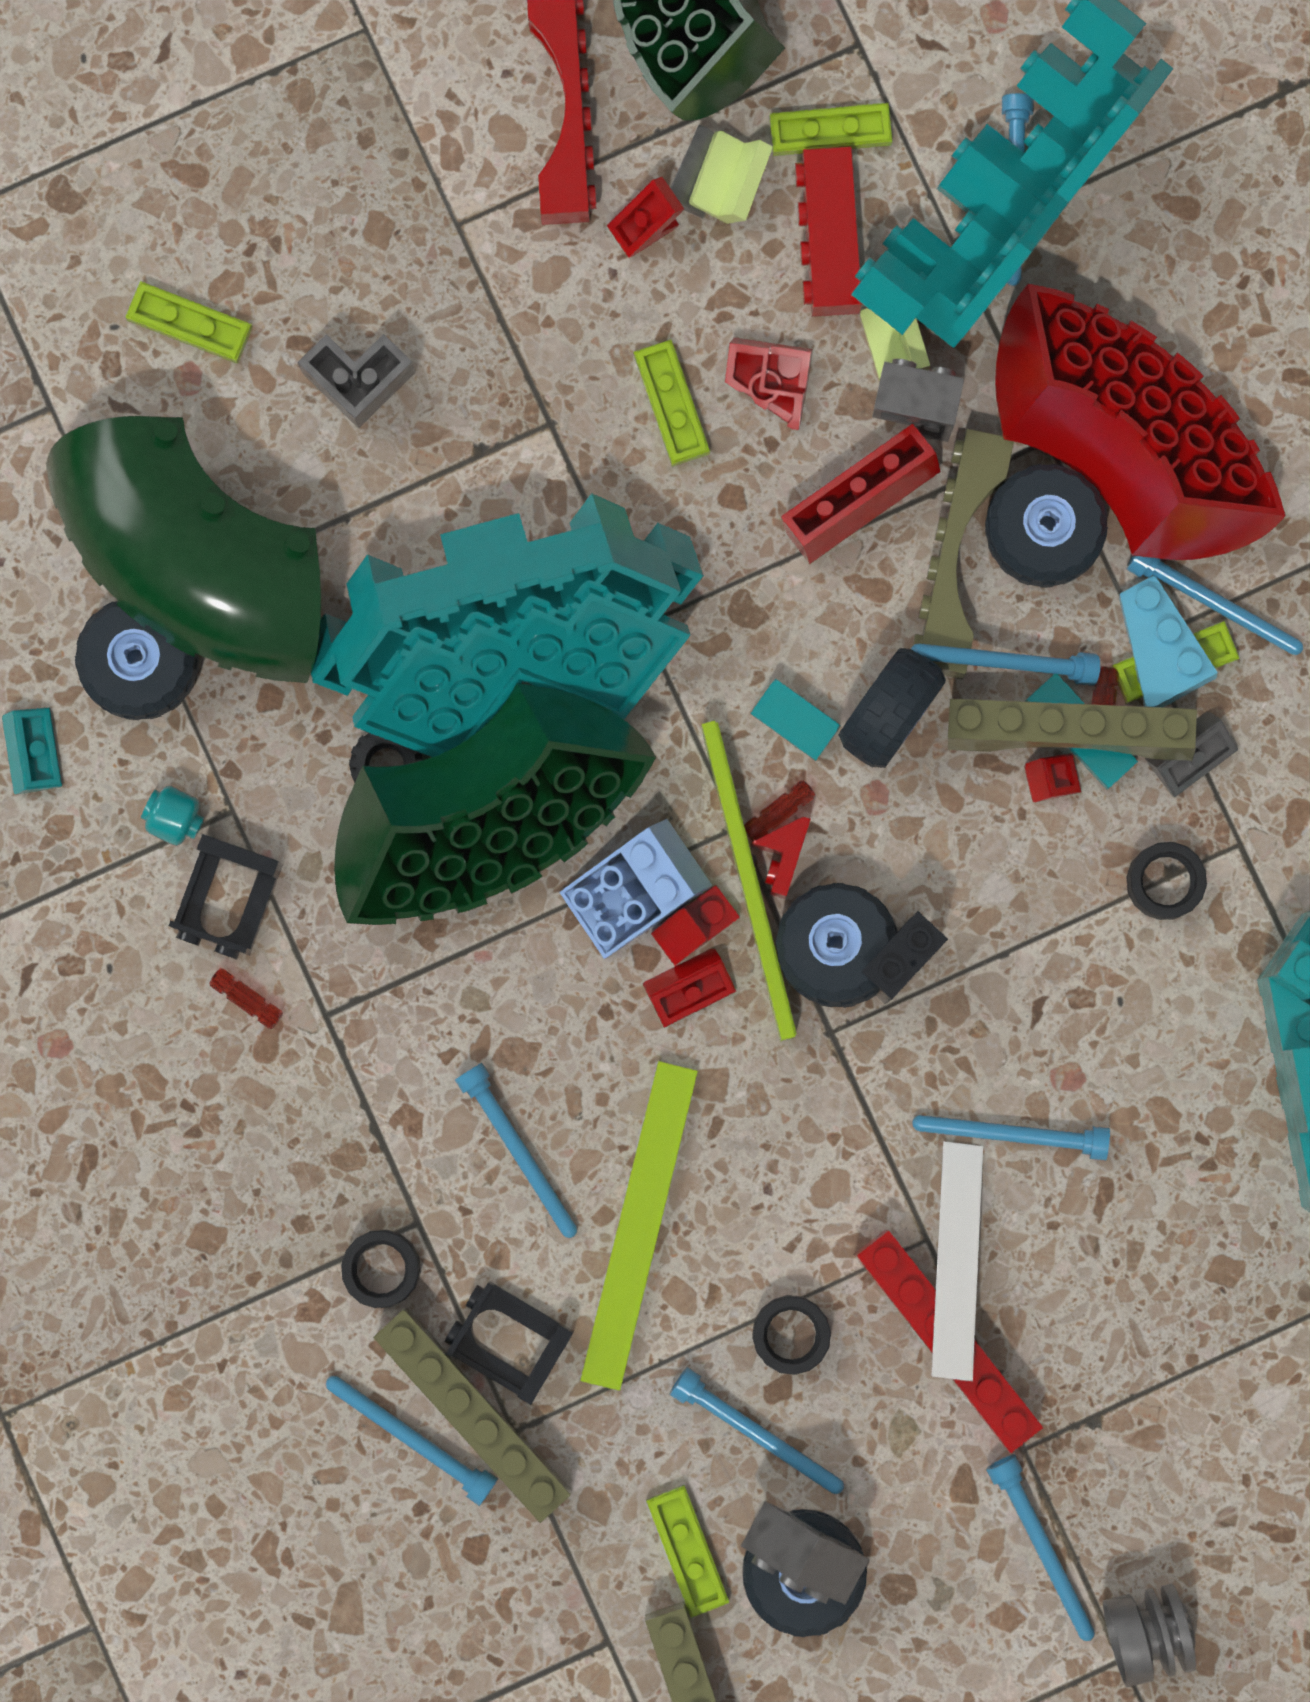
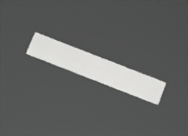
M943 1141L931 1377L973 1381L983 1146Z

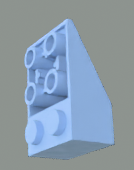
M665 819L646 828L559 893L602 957L606 959L709 889L712 884L668 819Z

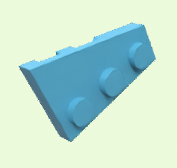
M1151 576L1120 593L1119 601L1129 644H1131L1136 665L1135 670L1142 691L1144 707L1163 708L1217 678L1218 672L1157 577Z

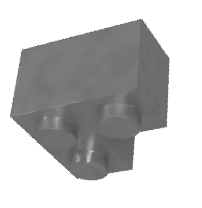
M327 334L298 361L301 372L358 429L415 374L412 361L384 334L355 362Z
M893 359L892 363L884 362L872 417L906 425L913 423L923 437L948 442L955 426L964 378L956 377L955 371L942 367H934L932 371L916 368V363L905 359Z
M766 1501L741 1544V1547L755 1555L752 1560L753 1564L771 1574H774L776 1570L782 1573L779 1579L780 1582L800 1593L806 1587L804 1590L806 1594L824 1604L827 1603L829 1598L846 1604L869 1559L843 1542L817 1531L791 1513Z

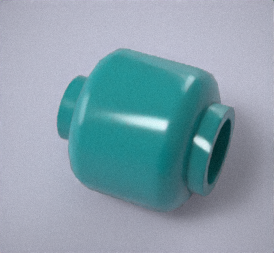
M166 786L161 791L154 789L141 815V819L146 821V832L174 846L182 844L187 836L195 839L205 817L198 815L200 801L196 797L173 786Z

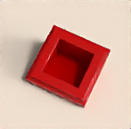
M1073 753L1040 758L1024 765L1031 798L1035 803L1082 792Z

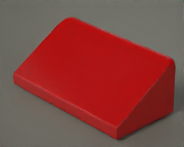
M715 948L709 949L643 983V987L664 1028L737 992Z

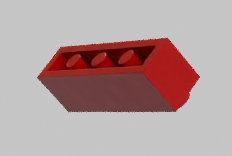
M851 147L803 150L802 163H795L796 187H803L804 202L797 203L799 227L806 226L807 241H800L801 266L808 265L809 280L802 282L804 305H811L812 317L860 314L862 303L851 295L860 283L855 278L860 269Z
M912 423L783 514L781 520L788 537L808 563L811 564L940 473L937 454Z

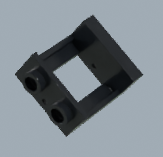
M202 834L197 846V850L200 853L175 920H170L168 926L178 930L176 938L199 946L201 939L215 943L214 952L236 960L239 953L250 956L283 864L272 858ZM220 860L258 873L238 927L233 933L224 937L210 935L203 928L201 922L202 909Z
M917 911L861 972L880 989L876 996L884 1004H887L944 945L948 938Z
M491 1281L487 1283L485 1288L477 1285L465 1305L471 1309L470 1314L464 1324L456 1320L444 1340L445 1343L450 1345L446 1355L454 1356L514 1392L518 1398L531 1405L574 1331ZM486 1310L502 1312L549 1340L529 1376L475 1343L472 1336V1324L480 1313Z

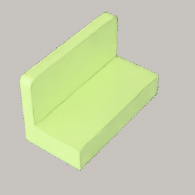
M723 131L714 132L689 199L690 205L727 224L746 221L773 146L761 140L744 143Z
M869 308L861 310V322L879 381L884 362L892 363L893 359L909 360L917 364L916 368L929 371L930 362L917 319L901 335Z

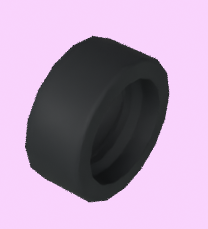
M1176 842L1156 843L1141 851L1131 862L1126 877L1127 892L1134 906L1146 916L1158 920L1177 919L1193 911L1203 899L1207 887L1206 869L1200 857L1189 847ZM1170 857L1180 861L1190 875L1188 893L1181 901L1175 904L1162 905L1156 903L1147 895L1143 888L1145 869L1152 861L1158 858Z
M390 1230L369 1231L356 1238L346 1249L341 1264L342 1281L348 1293L360 1304L372 1308L392 1307L407 1299L416 1288L421 1274L420 1258L413 1244L402 1234ZM385 1244L395 1248L405 1262L403 1281L396 1289L388 1293L369 1291L361 1284L357 1276V1264L360 1256L366 1249L374 1245Z
M786 1295L773 1299L761 1308L754 1321L752 1338L757 1354L768 1367L779 1373L797 1375L812 1370L822 1362L830 1347L831 1330L827 1317L815 1303L804 1297ZM788 1310L800 1311L807 1315L813 1322L816 1331L815 1343L811 1350L803 1357L797 1359H785L775 1354L769 1346L767 1339L768 1326L772 1319L779 1313Z

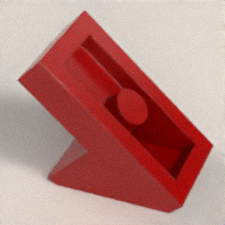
M659 177L653 179L607 227L628 258H631L675 230L679 225L675 218L685 209L665 179Z
M803 816L752 842L751 847L781 856L780 862L772 860L765 883L772 885L770 895L786 899L811 820L810 818Z
M715 885L691 904L677 911L655 929L651 935L673 965L676 966L740 919V916L717 885Z

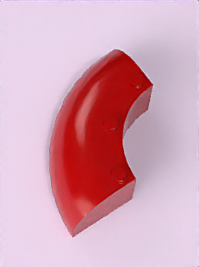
M1029 283L1025 286L1007 316L997 353L995 390L1004 440L1032 446L1054 456L1084 475L1092 485L1094 484L1123 528L1132 556L1168 560H1194L1222 555L1257 541L1273 530L1286 517L1271 472L1264 471L1256 456L1260 449L1255 440H1248L1236 424L1240 418L1222 395L1217 398L1201 382L1204 375L1178 352L1172 356L1154 342L1157 336L1133 321L1126 325L1108 315L1109 308L1096 304L1094 308L1074 301L1075 295L1061 290Z

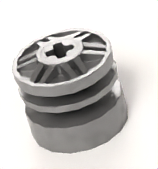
M1172 1583L1161 1586L1163 1606H1160L1152 1588L1145 1590L1146 1610L1139 1611L1135 1600L1130 1594L1103 1600L1104 1617L1111 1647L1120 1676L1126 1687L1153 1681V1661L1160 1660L1164 1671L1169 1677L1175 1676V1655H1177L1178 1661L1185 1673L1196 1670V1641L1187 1608L1181 1602L1178 1592Z

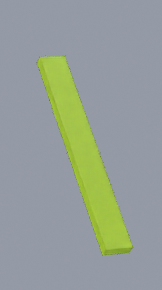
M716 721L701 724V731L779 1040L781 1042L793 1039L797 1033L719 725Z
M658 1061L581 1375V1382L618 1391L621 1389L698 1073L697 1070Z

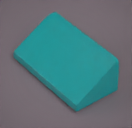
M776 678L751 712L752 716L815 761L840 728V724Z
M50 707L12 710L3 715L2 723L14 794H25L62 787Z

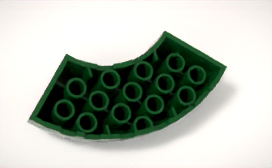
M613 0L617 20L621 23L626 38V46L631 56L634 57L643 74L642 76L664 105L682 120H699L731 104L755 83L785 49L784 45L776 38L768 26L758 0Z
M121 416L102 419L70 431L53 445L47 458L46 467L51 496L55 509L58 508L60 517L65 525L64 532L69 542H73L82 556L81 562L87 572L99 586L103 584L118 600L117 605L128 616L143 627L148 625L166 637L167 643L193 657L197 653L218 662L217 667L230 671L234 667L256 673L258 678L274 681L308 682L316 658L321 617V582L315 528L298 527L268 519L245 508L225 494L211 480L197 461L185 432L183 417Z
M517 683L497 714L482 729L456 747L440 755L411 764L389 767L362 766L344 807L335 847L334 874L336 893L346 922L349 924L389 925L396 924L397 919L418 917L420 922L434 920V914L452 909H456L457 913L470 911L488 904L486 898L497 895L507 889L512 894L527 887L543 877L541 871L559 859L565 863L589 844L586 838L601 824L606 827L615 818L613 811L626 796L629 798L633 796L656 759L653 750L633 726L600 704L566 691Z

